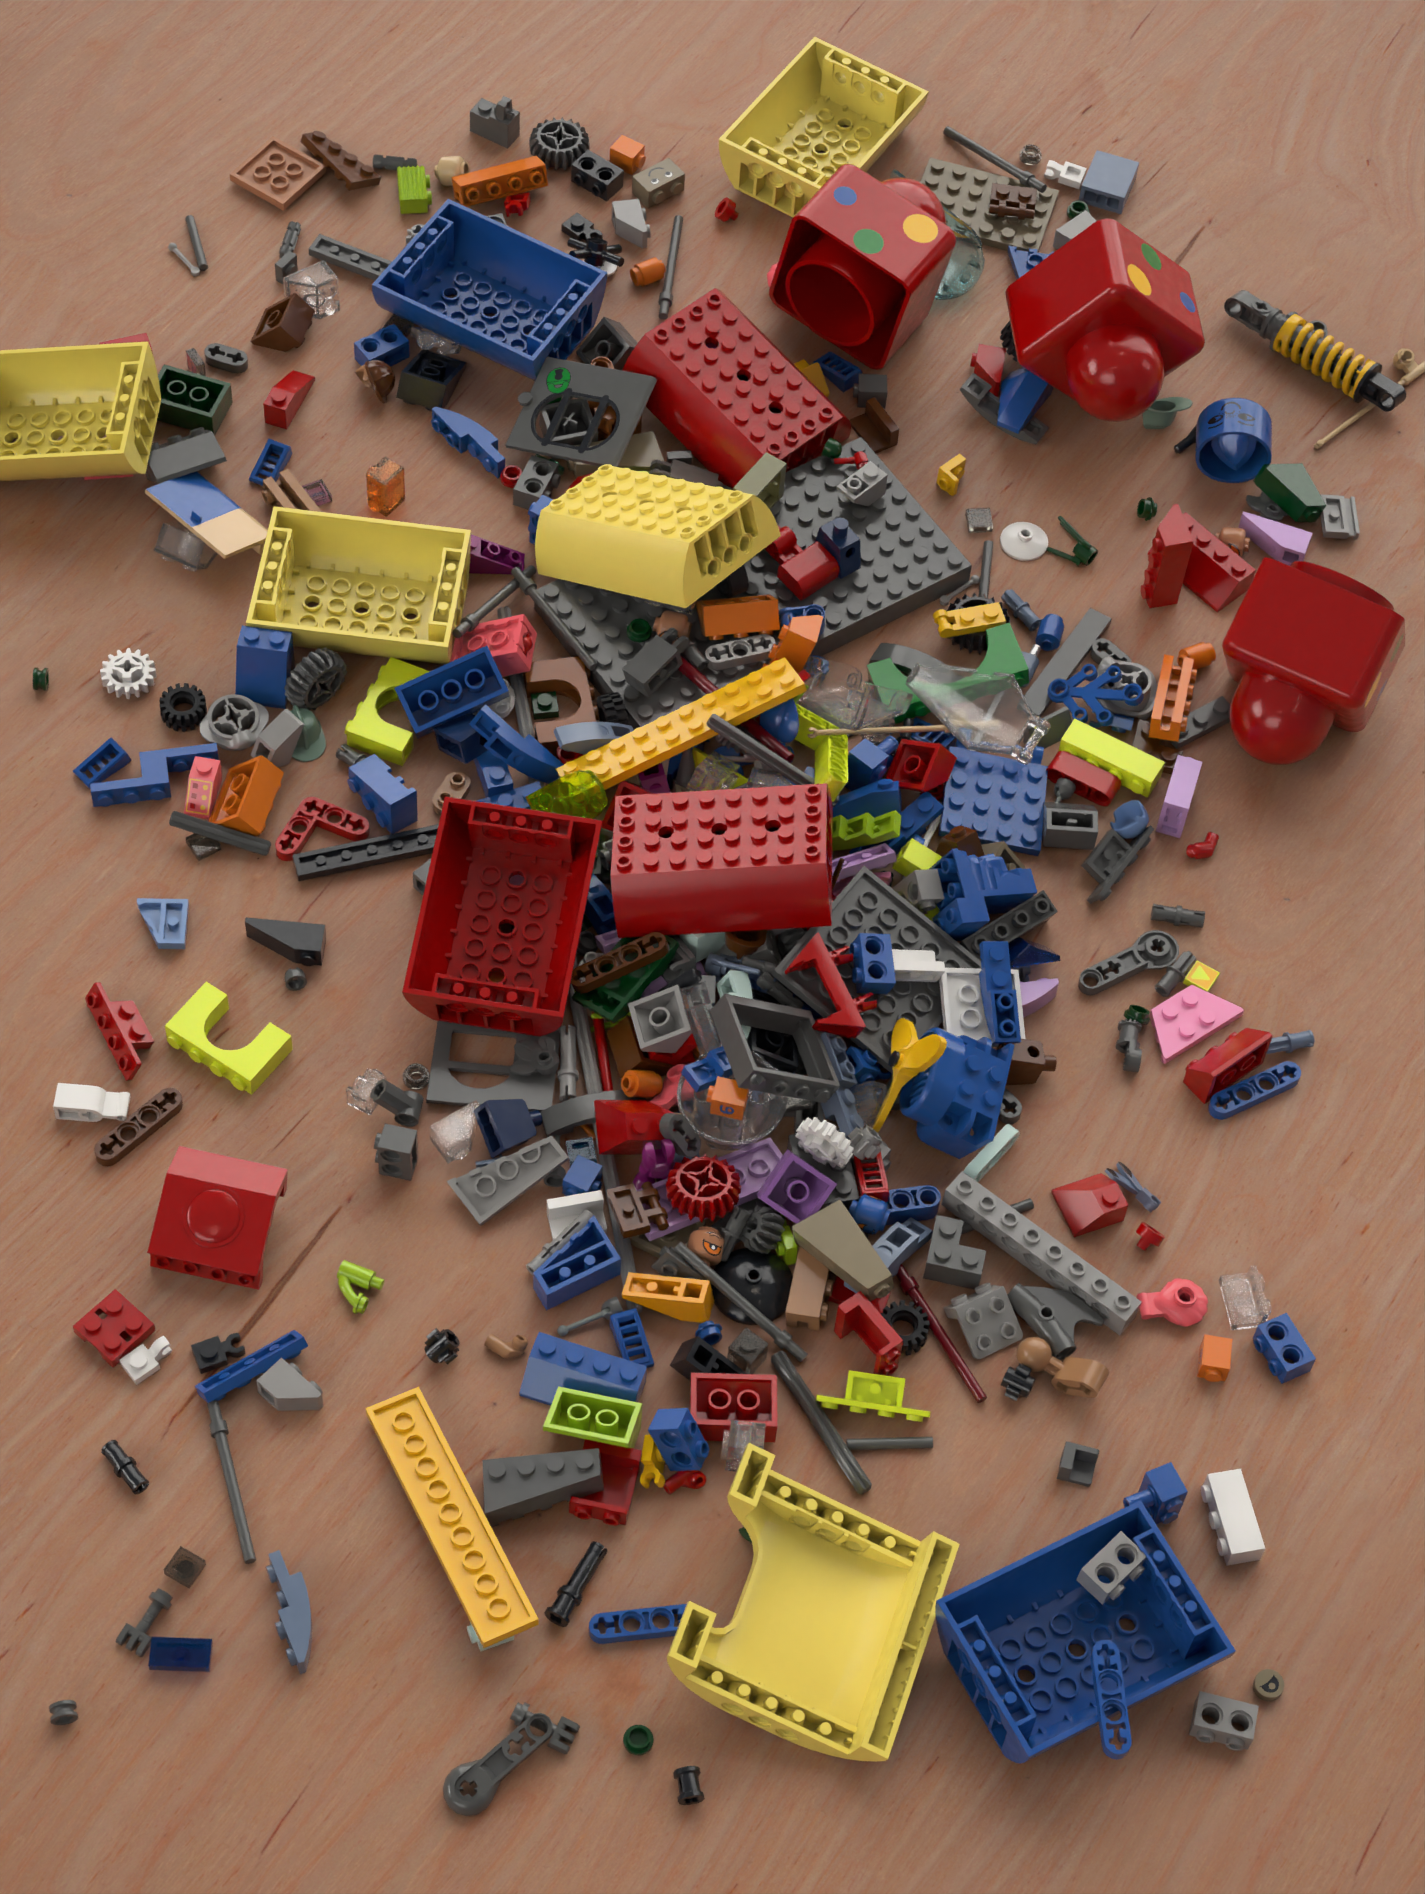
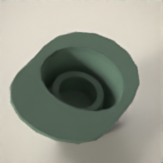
M1168 397L1155 400L1151 407L1142 413L1144 428L1164 429L1170 426L1175 420L1177 411L1190 408L1193 402L1183 397Z
M294 705L293 710L290 712L303 722L304 726L292 757L302 762L313 761L319 758L326 748V740L321 724L312 711L298 708L297 705Z

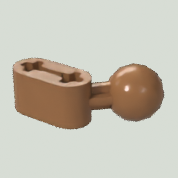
M1036 1336L1023 1340L1017 1348L1016 1356L1018 1363L1031 1368L1032 1373L1044 1370L1053 1376L1051 1380L1052 1385L1063 1394L1095 1398L1109 1375V1370L1106 1366L1095 1360L1076 1357H1065L1063 1361L1058 1360L1052 1356L1050 1345L1044 1339Z

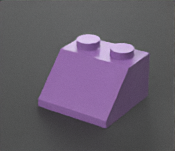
M787 1149L756 1195L760 1200L797 1224L820 1210L837 1183Z

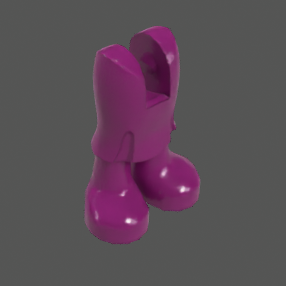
M670 1139L661 1140V1149L654 1150L652 1142L645 1144L642 1150V1162L639 1166V1172L635 1175L632 1182L636 1190L641 1189L644 1182L649 1181L654 1184L655 1178L657 1182L668 1178L670 1170L675 1166V1147Z

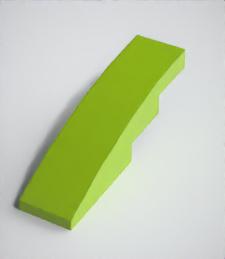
M894 810L875 818L870 813H865L849 820L842 815L833 817L832 851L867 846L899 837L901 815Z

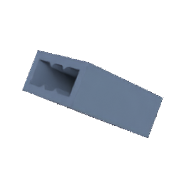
M1097 150L1082 183L1079 200L1091 206L1122 214L1136 180L1139 162Z

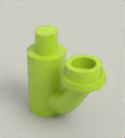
M343 1260L337 1273L339 1288L353 1306V1313L355 1314L358 1312L363 1314L365 1312L369 1298L365 1297L363 1293H359L357 1296L351 1284L366 1290H370L371 1287L381 1290L385 1281L382 1278L376 1277L375 1271Z

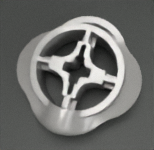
M1109 656L1102 659L1097 669V678L1112 665L1120 668L1122 678L1116 683L1109 682L1100 689L1123 690L1126 685L1135 683L1143 690L1144 698L1137 706H1130L1125 701L1097 699L1104 709H1108L1114 714L1137 717L1141 720L1148 719L1153 711L1157 683L1153 673L1138 663L1115 660ZM1113 672L1110 676H1115L1118 672ZM1137 695L1131 696L1130 699L1136 698Z
M237 694L226 695L217 699L210 706L207 715L200 723V734L206 741L217 743L219 747L225 750H244L255 744L258 735L268 724L269 714L263 705L253 702L245 696Z

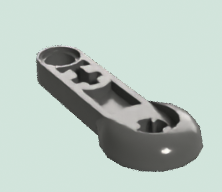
M1152 930L1145 932L1138 937L1132 947L1082 971L1078 987L1086 995H1095L1146 969L1161 970L1167 968L1176 961L1179 955L1177 941L1164 931ZM1153 946H1157V949L1161 947L1162 951L1157 952V949L1153 951L1152 948ZM1109 968H1111L1112 970H1116V969H1117L1118 972H1117V974H1115L1113 971H1111V972L1108 973V969H1109ZM1087 977H1092L1097 980L1098 984L1093 987L1087 986L1083 980Z
M542 1713L531 1715L482 1759L464 1763L452 1769L445 1778L443 1785V1795L448 1807L457 1814L464 1816L477 1815L486 1810L494 1798L500 1781L550 1738L553 1731L550 1718ZM535 1720H543L547 1723L548 1730L543 1736H535L530 1731V1726ZM525 1730L528 1738L535 1742V1744L530 1746L527 1741L521 1747V1755L517 1753L510 1755L508 1753L510 1751L509 1743L513 1741L515 1744H518L522 1741L524 1736L520 1733ZM466 1782L469 1785L475 1783L478 1788H474V1791L477 1793L473 1797L469 1794L461 1795L460 1791H464L463 1787H461L463 1783Z

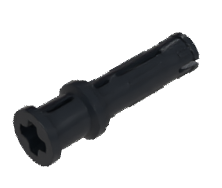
M595 1541L591 1542L567 1584L562 1585L558 1589V1596L553 1605L545 1610V1616L554 1624L567 1627L570 1622V1614L575 1606L577 1607L581 1604V1594L601 1560H603L608 1552L602 1544Z

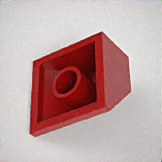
M901 739L885 779L899 781L900 789L927 792L948 781L957 757L942 744Z
M1102 1173L1051 1190L1074 1238L1124 1221L1128 1203L1117 1182Z

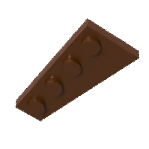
M313 131L302 135L301 143L315 157L322 158V164L326 168H332L335 171L334 176L338 180H344L346 182L345 187L349 191L379 185L381 176L374 172L372 167L364 165L355 155L343 150L340 144L329 140L323 132Z

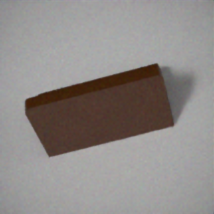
M875 397L866 401L864 414L850 419L851 427L859 437H862L875 454L897 445L899 428Z

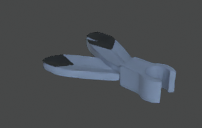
M1118 1162L1116 1164L1121 1175L1109 1168L1105 1170V1173L1112 1180L1135 1194V1198L1149 1212H1152L1161 1204V1201L1146 1188H1142L1133 1173L1123 1163Z

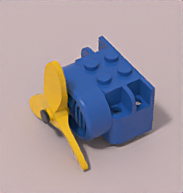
M900 1018L896 1022L891 1036V1056L888 1065L893 1067L892 1083L872 1129L877 1133L880 1131L901 1090L899 1098L900 1111L904 1116L917 1121V1135L925 1144L961 1159L992 1142L1015 1045L1009 1043L996 1050L992 1048V1041L987 1037L975 1040L965 1035L956 1036L938 1027L929 1029L918 1040L914 1024L905 1018ZM971 1128L973 1129V1132H974L973 1136L970 1135Z

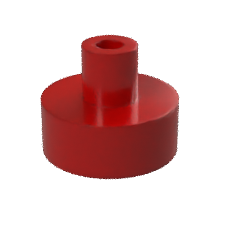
M728 197L724 198L715 210V217L722 222L727 221L729 218L735 221L739 215L735 211L736 203Z
M1141 1222L1136 1230L1141 1236L1137 1246L1144 1251L1147 1250L1150 1244L1159 1247L1165 1238L1159 1231L1144 1222Z

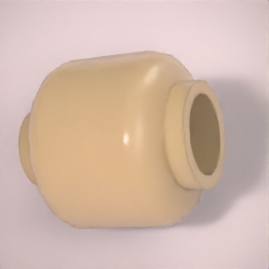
M444 156L439 160L438 165H435L434 173L443 186H453L451 177L470 173L468 162L464 161L461 156Z

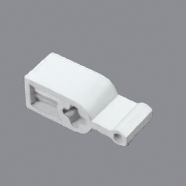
M58 1083L53 1108L56 1119L97 1122L102 1120V1118L124 1121L127 1119L131 1096L128 1092H106V1090L98 1086Z

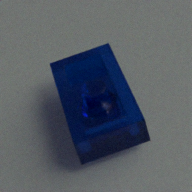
M151 1637L149 1670L210 1672L213 1641L212 1639Z

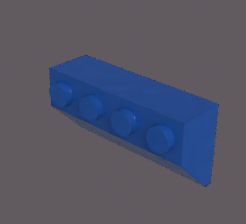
M488 646L482 647L394 688L417 739L434 732L433 728L481 710L485 704L490 706L510 697L509 690Z
M539 1332L528 1358L519 1396L551 1406L559 1386L638 1402L646 1383L647 1366Z

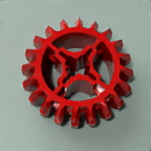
M705 1152L702 1157H697V1155L692 1157V1159L683 1157L681 1163L675 1162V1166L668 1174L666 1190L668 1201L671 1202L673 1210L679 1209L680 1216L688 1214L690 1221L694 1217H699L702 1223L705 1218H710L713 1222L716 1215L724 1218L726 1212L732 1213L734 1205H737L739 1201L741 1185L739 1173H736L734 1165H728L727 1159L719 1161L717 1154L709 1158Z

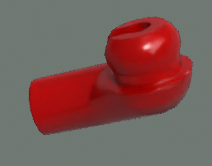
M699 1470L677 1471L665 1480L663 1488L669 1495L680 1487L700 1489L706 1484L707 1478Z

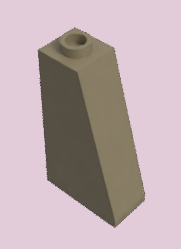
M650 431L632 435L618 467L629 468L634 471H651L650 465L652 461L657 459L664 461L654 432ZM602 440V441H597V442H591V444H590L589 447H593V446H595V445H598L599 443L603 442L604 440ZM566 460L568 470L573 471L575 479L579 476L593 473L600 467Z
M841 1200L834 1202L792 1226L794 1239L798 1245L857 1292L861 1291L870 1302L876 1298L885 1297L894 1288L892 1274Z

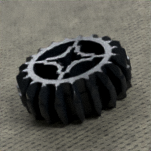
M975 593L972 597L964 594L962 599L956 598L954 604L950 603L947 611L995 603L994 597L987 599L985 594L981 597H977ZM999 602L1006 623H1010L1007 609L1002 608V602ZM986 631L947 637V639H952V645L959 644L960 651L966 648L969 654L974 650L979 655L983 650L987 652Z

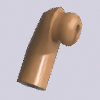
M490 1334L484 1346L502 1358H510L524 1354L527 1350L528 1340L523 1335H517L512 1341L504 1342L495 1335Z

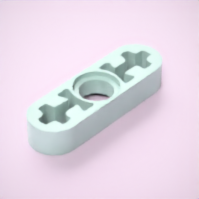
M1010 1124L1005 1125L994 1137V1140L978 1153L963 1172L979 1182L1014 1145L1020 1132Z

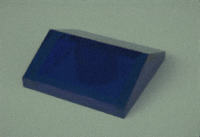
M1020 937L1008 945L1011 968L1060 961V955L1048 947Z

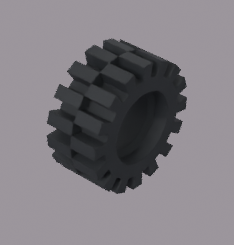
M180 683L175 684V689L172 686L168 687V693L163 691L162 697L159 700L163 723L166 722L168 728L173 726L174 731H178L180 727L182 732H187V727H190L191 731L194 730L195 724L199 727L207 714L205 695H203L201 689L197 690L195 685L189 688V683H184V687H180ZM182 703L193 706L190 710L182 712L173 709Z
M614 692L597 697L599 722L629 725L625 704H623L620 693Z
M900 1300L899 1306H897L896 1302H892L890 1308L886 1306L881 1315L891 1327L896 1321L901 1320L912 1324L914 1328L912 1334L907 1336L899 1335L903 1339L901 1354L902 1351H905L906 1356L911 1355L912 1350L916 1353L920 1350V1346H924L930 1324L927 1321L928 1315L926 1312L922 1314V1307L918 1306L915 1309L914 1302L911 1301L909 1306H906L905 1300Z

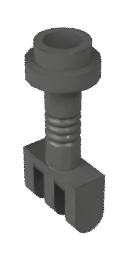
M159 1588L156 1592L150 1594L149 1599L153 1602L136 1628L126 1623L116 1639V1643L122 1646L130 1636L131 1638L126 1645V1649L133 1651L138 1642H140L141 1644L136 1651V1655L140 1657L144 1656L153 1642L152 1637L146 1634L150 1625H152L162 1608L169 1610L172 1605L170 1602L173 1597Z
M526 1702L524 1704L517 1703L510 1717L511 1720L515 1721L514 1725H521L522 1722L534 1714L528 1711L530 1704ZM562 1716L558 1725L552 1723L553 1731L548 1747L567 1754L570 1747L560 1742V1740L572 1744L575 1736L565 1731V1729L577 1733L580 1726ZM535 1720L531 1724L532 1727L538 1728V1730L544 1733L548 1730V1725L543 1720Z

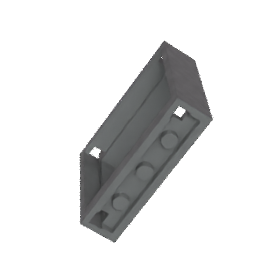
M724 994L710 1010L738 1088L826 1103L840 1087L820 1033L812 1028L815 1021L811 1011L730 994ZM741 1025L793 1035L808 1076L757 1067Z

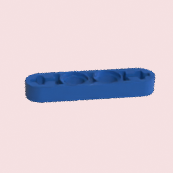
M1282 1062L1215 1093L1210 1099L1208 1111L1212 1117L1220 1120L1236 1115L1294 1088L1301 1077V1069L1294 1062ZM1284 1072H1286L1287 1074H1291V1073L1293 1074V1077H1292V1078H1291L1289 1075L1284 1076V1077H1282V1076H1283ZM1263 1080L1269 1081L1273 1088L1270 1090L1262 1089L1259 1082ZM1238 1091H1246L1250 1094L1251 1098L1249 1100H1241L1236 1093ZM1217 1103L1220 1105L1227 1104L1225 1109L1222 1106L1217 1107L1216 1105Z
M687 1604L599 1613L594 1615L589 1622V1636L594 1642L599 1644L675 1636L678 1627H674V1614H678L679 1626ZM662 1615L667 1617L670 1623L666 1628L659 1629L654 1626L653 1619L656 1616ZM631 1618L637 1620L640 1627L637 1631L629 1632L624 1628L623 1623ZM617 1620L619 1621V1633H615L614 1623ZM598 1623H604V1626L607 1628L605 1634H600L599 1629H597Z
M1100 1640L1095 1643L1091 1651L1090 1661L1103 1752L1108 1757L1118 1760L1128 1754L1132 1743L1120 1652L1114 1642ZM1102 1649L1106 1650L1108 1655H1112L1108 1660V1669L1104 1670L1103 1656H1098ZM1106 1677L1112 1678L1117 1684V1689L1111 1692L1104 1690L1100 1684L1101 1680ZM1107 1707H1115L1120 1711L1121 1718L1117 1721H1111L1105 1716L1104 1710ZM1119 1729L1117 1732L1118 1741L1124 1743L1120 1750H1116L1115 1745L1110 1744L1114 1738L1113 1730Z

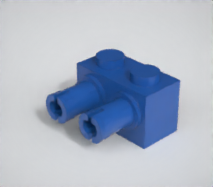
M888 736L879 745L875 746L865 738L850 750L848 754V782L845 787L853 791L881 780L887 769L891 766L893 761L891 754L898 749V741L893 736Z
M1169 1462L1146 1472L1138 1493L1125 1497L1123 1504L1124 1507H1127L1141 1500L1155 1524L1161 1522L1168 1524L1178 1518L1188 1491L1172 1462Z

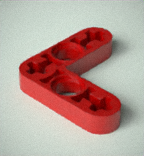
M307 797L300 803L275 843L276 855L282 861H292V855L301 852L316 827L354 842L365 840L370 834L369 822L361 815L322 799ZM337 815L342 820L338 823H331L328 821V818ZM297 825H304L307 828L302 833H296L292 830ZM359 826L362 827V829H358L357 831H353V828H354V829H357Z

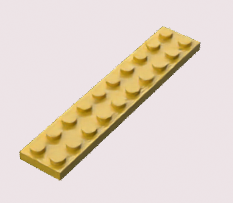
M784 657L665 716H661L649 724L636 728L634 731L614 739L608 744L591 750L587 754L556 768V771L577 804L718 735L717 732L706 724L712 714H716L731 725L736 726L806 692L805 683Z
M416 1387L365 1408L366 1415L483 1648L539 1625V1619L420 1388Z

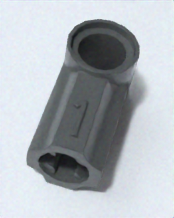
M385 1079L378 1081L370 1094L373 1101L395 1114L394 1119L398 1124L407 1127L416 1126L419 1122L424 1100L423 1096L414 1091H403Z

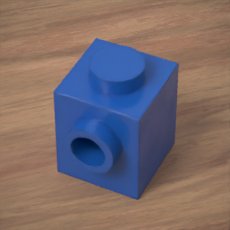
M577 1155L563 1179L562 1194L570 1196L600 1190L603 1166L581 1155Z

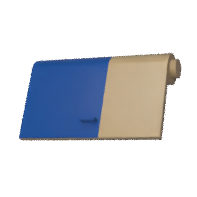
M197 471L167 480L145 490V494L222 558L226 559L250 548L262 556L268 529Z

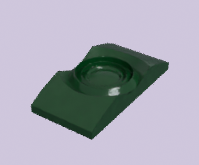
M664 935L669 944V951L666 956L590 992H575L572 1000L611 1023L617 1022L630 1012L628 1003L639 1000L647 986L664 974L679 947L678 941ZM641 937L621 938L611 951ZM658 943L653 944L654 949L659 947ZM641 949L643 954H646L645 949ZM629 953L625 960H635L638 957V953ZM606 964L601 968L600 972L607 973L613 969L614 965ZM593 971L592 974L594 977H596V972Z

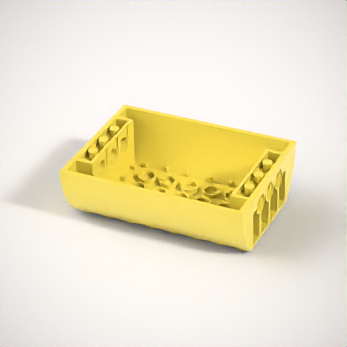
M814 37L719 138V152L723 167L735 189L794 217L840 166L852 164L867 172L922 110L929 91Z
M134 342L0 350V481L146 474L161 404L159 378L149 343Z
M605 464L600 466L590 476L583 478L579 484L569 488L558 499L552 500L548 506L541 510L536 530L535 556L538 574L687 608L781 535L771 510L760 498L753 494Z
M274 506L246 626L292 632L293 646L313 649H323L326 647L329 650L448 664L450 663L455 640L453 630L461 624L468 588L471 530ZM309 602L318 603L316 607L307 606ZM358 608H366L368 610L365 613L356 612ZM407 614H415L417 616L414 619L405 618Z

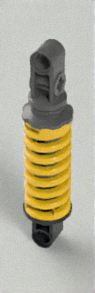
M1246 290L1237 292L1225 301L1224 309L1226 313L1246 325L1249 329L1259 333L1260 337L1269 339L1270 350L1277 351L1278 353L1281 352L1284 357H1291L1292 362L1296 364L1301 363L1302 368L1305 370L1311 369L1313 375L1321 376L1324 382H1331L1334 388H1342L1343 393L1350 396L1356 403L1366 399L1381 410L1388 412L1406 399L1404 387L1381 374L1382 365L1380 363L1367 359L1365 366L1362 367L1365 361L1363 354H1359L1353 359L1355 354L1353 348H1348L1342 354L1344 350L1343 342H1337L1333 345L1334 337L1332 335H1328L1323 339L1324 331L1322 329H1318L1313 333L1314 325L1307 323L1295 311L1285 315L1282 310L1273 308L1267 302L1258 299Z

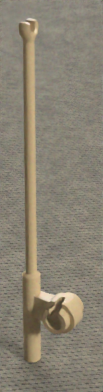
M1400 349L1394 355V366L1397 369H1403L1406 373L1397 384L1406 386L1425 372V361L1418 365L1414 361V353L1410 349ZM1373 403L1368 404L1327 436L1318 440L1314 447L1316 449L1322 447L1327 441L1376 405Z
M952 708L946 715V723L944 725L823 730L810 727L808 728L809 732L813 731L814 733L808 734V737L815 738L818 735L940 731L959 733L960 730L968 732H994L1000 730L999 721L968 722L964 710Z

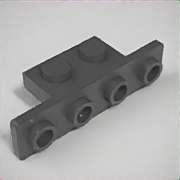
M1151 825L1140 835L1133 838L1129 844L1114 829L1107 831L1081 865L1099 883L1087 899L1090 904L1097 900L1103 901L1111 894L1112 890L1110 887L1123 878L1125 875L1123 870L1126 866L1128 867L1138 858L1136 854L1138 850L1143 849L1151 841L1149 836L1154 831Z

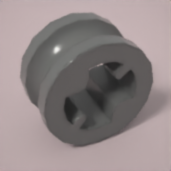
M62 1700L49 1706V1711L53 1714L50 1717L51 1724L66 1725L75 1722L78 1719V1713L74 1711L77 1708L76 1702L73 1700Z

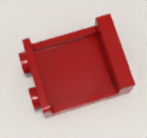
M861 1291L838 1305L834 1326L836 1335L842 1339L852 1331H855L876 1356L873 1374L892 1375L898 1369L903 1339Z
M585 1439L583 1450L599 1448L603 1467L604 1490L582 1498L571 1496L569 1513L574 1514V1516L580 1519H599L611 1526L626 1525L641 1465L642 1450Z

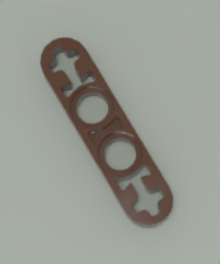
M652 932L573 969L571 979L573 989L578 993L590 992L663 958L669 951L666 937L660 932ZM658 943L659 947L654 949L653 944ZM644 948L645 951H646V954H643V952H642L641 949ZM629 953H638V957L635 960H625ZM604 965H614L611 971L607 973L600 972ZM593 971L596 972V975H597L596 977L593 976V974H592ZM584 977L586 981L580 982L579 979Z
M175 1088L163 1089L99 1140L94 1148L97 1162L102 1166H113L177 1115L183 1107L182 1095L179 1090ZM168 1099L172 1101L175 1099V1104H171L170 1102L166 1104L165 1100ZM151 1113L157 1116L153 1123L142 1121V1117L146 1114ZM127 1130H132L136 1133V1136L132 1140H124L121 1138V1134ZM105 1149H106L107 1151H111V1150H112V1153H113V1154L109 1155V1154L106 1153V1154L103 1155V1152H102V1151L105 1150Z

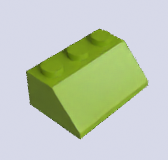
M558 1386L544 1422L543 1431L634 1448L641 1430L642 1403Z

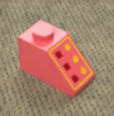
M195 756L188 778L184 814L209 820L223 779L220 760Z

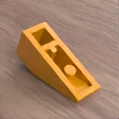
M628 1272L621 1294L623 1299L675 1319L698 1323L709 1321L714 1304L709 1280Z

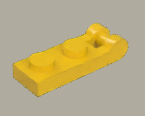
M999 602L951 611L940 609L933 613L934 622L939 625L938 632L942 638L986 631V629L1006 624V619Z

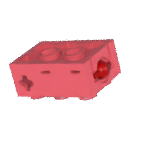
M525 614L479 623L471 632H466L460 638L455 637L450 662L488 646L502 677L528 672L531 668L537 632Z

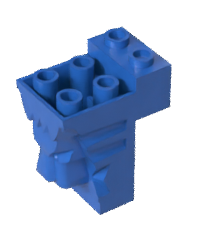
M955 848L929 868L938 869L944 899L936 905L940 912L932 920L955 941L966 939L990 921L988 914L1007 913L1037 893L1031 868H1016L1008 871L1004 859L1001 856L995 857L993 853L981 857L976 855L967 856L965 851Z

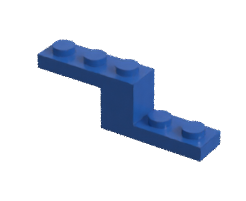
M217 743L139 752L142 777L91 783L93 807H107L114 804L170 798L171 790L168 772L191 770L195 756L219 760Z

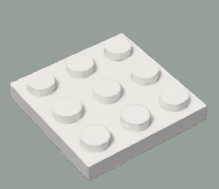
M945 968L944 974L939 978L944 1030L956 1036L965 1035L975 1040L987 1037L992 1041L980 989L979 972L982 969ZM1011 969L1012 988L1016 990L1020 1036L1021 1039H1026L1019 970ZM992 1041V1047H998L999 1043H993Z

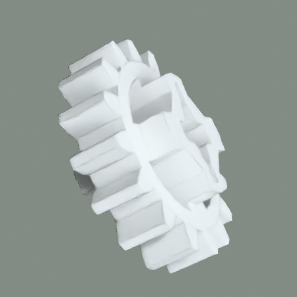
M127 648L126 653L117 650V656L109 654V662H102L103 669H100L102 685L107 687L109 694L115 691L117 698L122 694L126 695V699H130L131 694H135L138 698L140 697V691L148 693V686H154L156 669L154 661L149 660L148 654L141 656L139 649L135 653H131L130 648Z
M807 1117L796 1130L797 1134L795 1137L800 1139L798 1144L804 1147L806 1153H811L813 1159L824 1165L828 1162L834 1168L836 1165L843 1167L853 1155L854 1148L850 1146L851 1141L846 1139L845 1133L838 1132L836 1130L837 1127L826 1120L820 1122L817 1117H814L813 1120Z

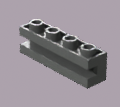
M1042 890L962 940L959 944L981 961L979 944L982 941H1008V945L1048 921L1058 911L1045 891Z

